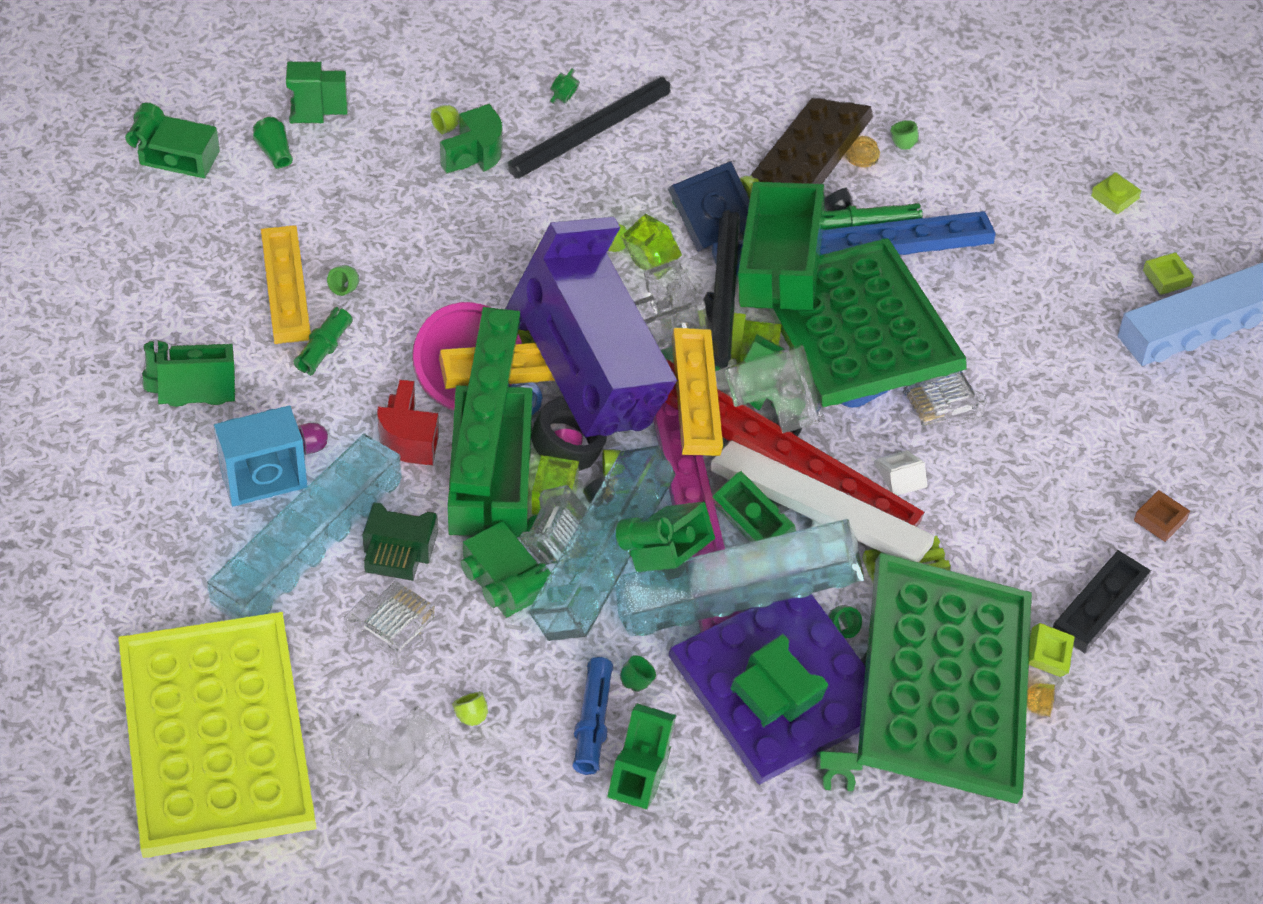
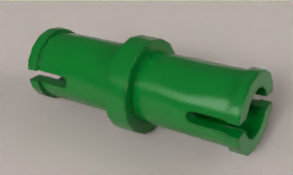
M334 307L320 328H315L310 333V341L293 361L299 371L306 373L308 370V375H313L326 355L332 354L338 346V339L353 322L351 315L342 308L339 310L338 307Z

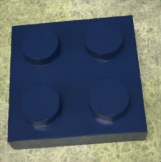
M732 161L673 184L668 188L697 252L712 247L713 243H718L719 219L726 210H729L731 213L737 212L740 215L739 235L745 233L750 199Z

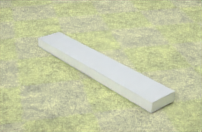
M732 440L722 450L721 456H716L712 460V472L730 480L735 474L742 471L769 499L885 554L920 562L933 546L935 535Z

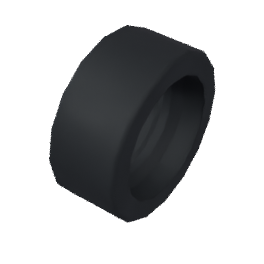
M565 398L549 401L541 409L532 428L531 440L534 449L550 465L565 471H581L591 467L605 446L607 436L595 435L585 437L588 445H574L565 442L551 429V424H566L574 427L581 433L582 431Z

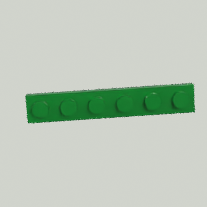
M483 307L450 481V492L490 496L520 324V311Z

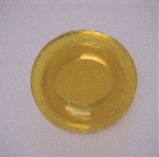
M858 136L845 155L847 160L857 167H871L878 162L880 150L874 139L867 136Z

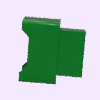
M287 61L286 87L294 92V96L290 99L289 123H324V115H348L346 71H323L322 62Z
M781 634L751 654L745 672L733 680L730 688L733 693L736 692L761 720L763 727L782 714L791 722L820 702L828 687V683L822 676L809 674L789 652V640L784 634Z

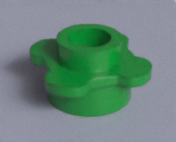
M571 68L567 75L560 73L556 77L550 88L554 92L550 100L551 103L554 104L559 99L566 104L574 95L580 84V81L573 77L575 69Z

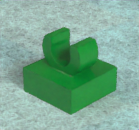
M817 752L816 769H829L822 777V787L824 790H831V780L836 774H841L845 777L846 791L854 790L856 780L850 770H862L863 765L857 764L859 753Z

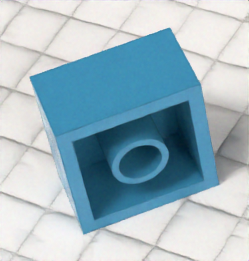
M290 405L213 424L220 472L232 507L308 488L303 439Z

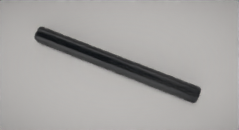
M660 76L516 156L508 162L509 173L514 178L520 179L667 96L671 92L670 82L663 76Z
M729 210L724 211L719 219L711 325L715 367L719 366L721 369L726 368L731 360L740 215L737 212L731 213Z

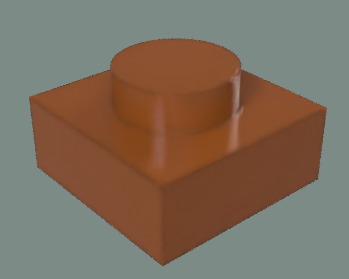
M1158 490L1137 510L1134 521L1166 542L1187 521L1190 510Z

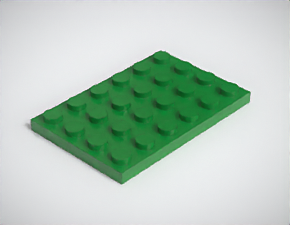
M889 238L820 255L813 310L780 309V304H773V308H768L823 408L967 370L966 356Z
M880 553L875 562L857 764L1018 804L1023 797L1032 592Z

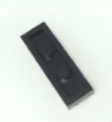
M1117 550L1054 622L1053 628L1075 636L1073 646L1086 653L1148 581L1151 570Z

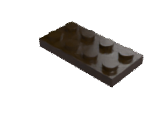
M811 98L750 176L758 179L760 182L823 184L873 118L871 106L853 102L826 100L824 98Z

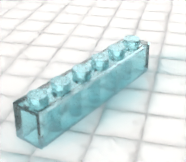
M363 433L207 581L211 605L232 619L268 614L273 603L284 592H291L298 584L300 577L310 567H316L321 563L326 551L336 541H343L348 536L351 527L361 517L369 516L374 502H377L385 493H391L398 487L402 478L400 455Z
M659 445L620 452L528 611L548 641L588 636L631 557L629 552L622 550L617 543L616 527L621 519L634 517L647 520L654 515L676 475L671 463L667 460Z
M844 519L692 557L677 568L644 572L635 571L615 576L614 578L618 615L629 636H647L658 630L675 626H688L695 621L712 617H725L733 612L748 608L766 607L773 602L793 597L803 598L814 592L830 588H844L852 583L863 581L864 575L856 536L849 519Z

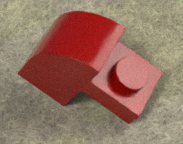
M399 380L397 393L390 394L388 407L378 406L377 409L381 446L390 456L397 460L433 466L439 440L438 413L415 411V381Z

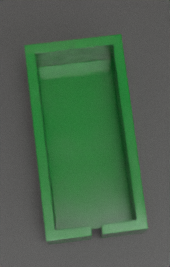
M753 182L738 272L740 307L761 309L773 308V304H780V309L813 310L824 226V184Z
M456 385L448 493L449 535L474 536L504 521L516 537H525L529 504L532 388H508L490 496L450 492V481L468 386Z

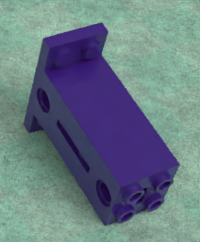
M614 216L550 222L505 307L506 310L520 311L519 330H529L585 437L595 435L609 436L616 432L642 431L648 428L653 423L654 417L667 400L669 393L677 382L674 373L607 254L608 249L620 230V226Z

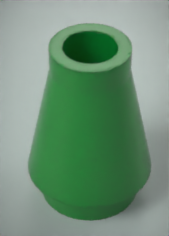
M265 117L259 120L253 127L254 142L270 159L274 168L280 169L289 166L293 162V157L290 153L285 125L275 117Z

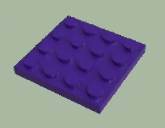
M804 583L670 648L669 658L758 785L816 756L817 752H824L860 732L866 666ZM781 634H784L789 640V652L809 674L822 676L828 683V687L820 702L791 722L782 714L763 727L761 720L736 692L733 693L730 688L733 680L745 672L750 655Z

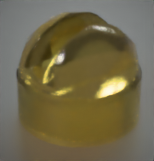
M1048 683L1032 685L1028 689L1027 708L1034 714L1051 717L1055 685Z

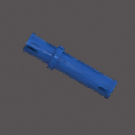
M603 657L591 658L590 662L588 661L581 717L574 729L577 744L572 766L576 772L584 775H592L597 773V770L599 771L602 743L606 741L608 734L605 718L614 666L610 660Z

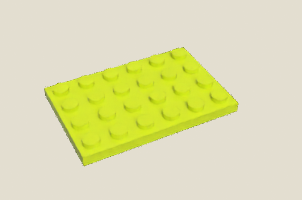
M283 612L118 637L140 847L143 858L316 829Z

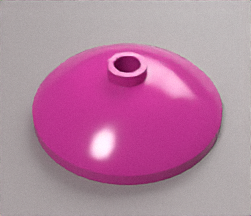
M459 302L437 310L423 323L413 344L412 361L417 380L434 401L450 410H454L456 388L445 389L439 362L440 350L476 347L483 307H488L483 304ZM519 334L516 344H522Z

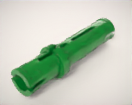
M920 203L873 208L847 206L844 210L824 211L823 230L923 218L922 209H920Z

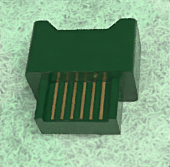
M374 502L362 534L364 553H366L364 559L365 572L414 581L418 564H429L438 535V515L434 512H426L420 516L387 511L382 503Z

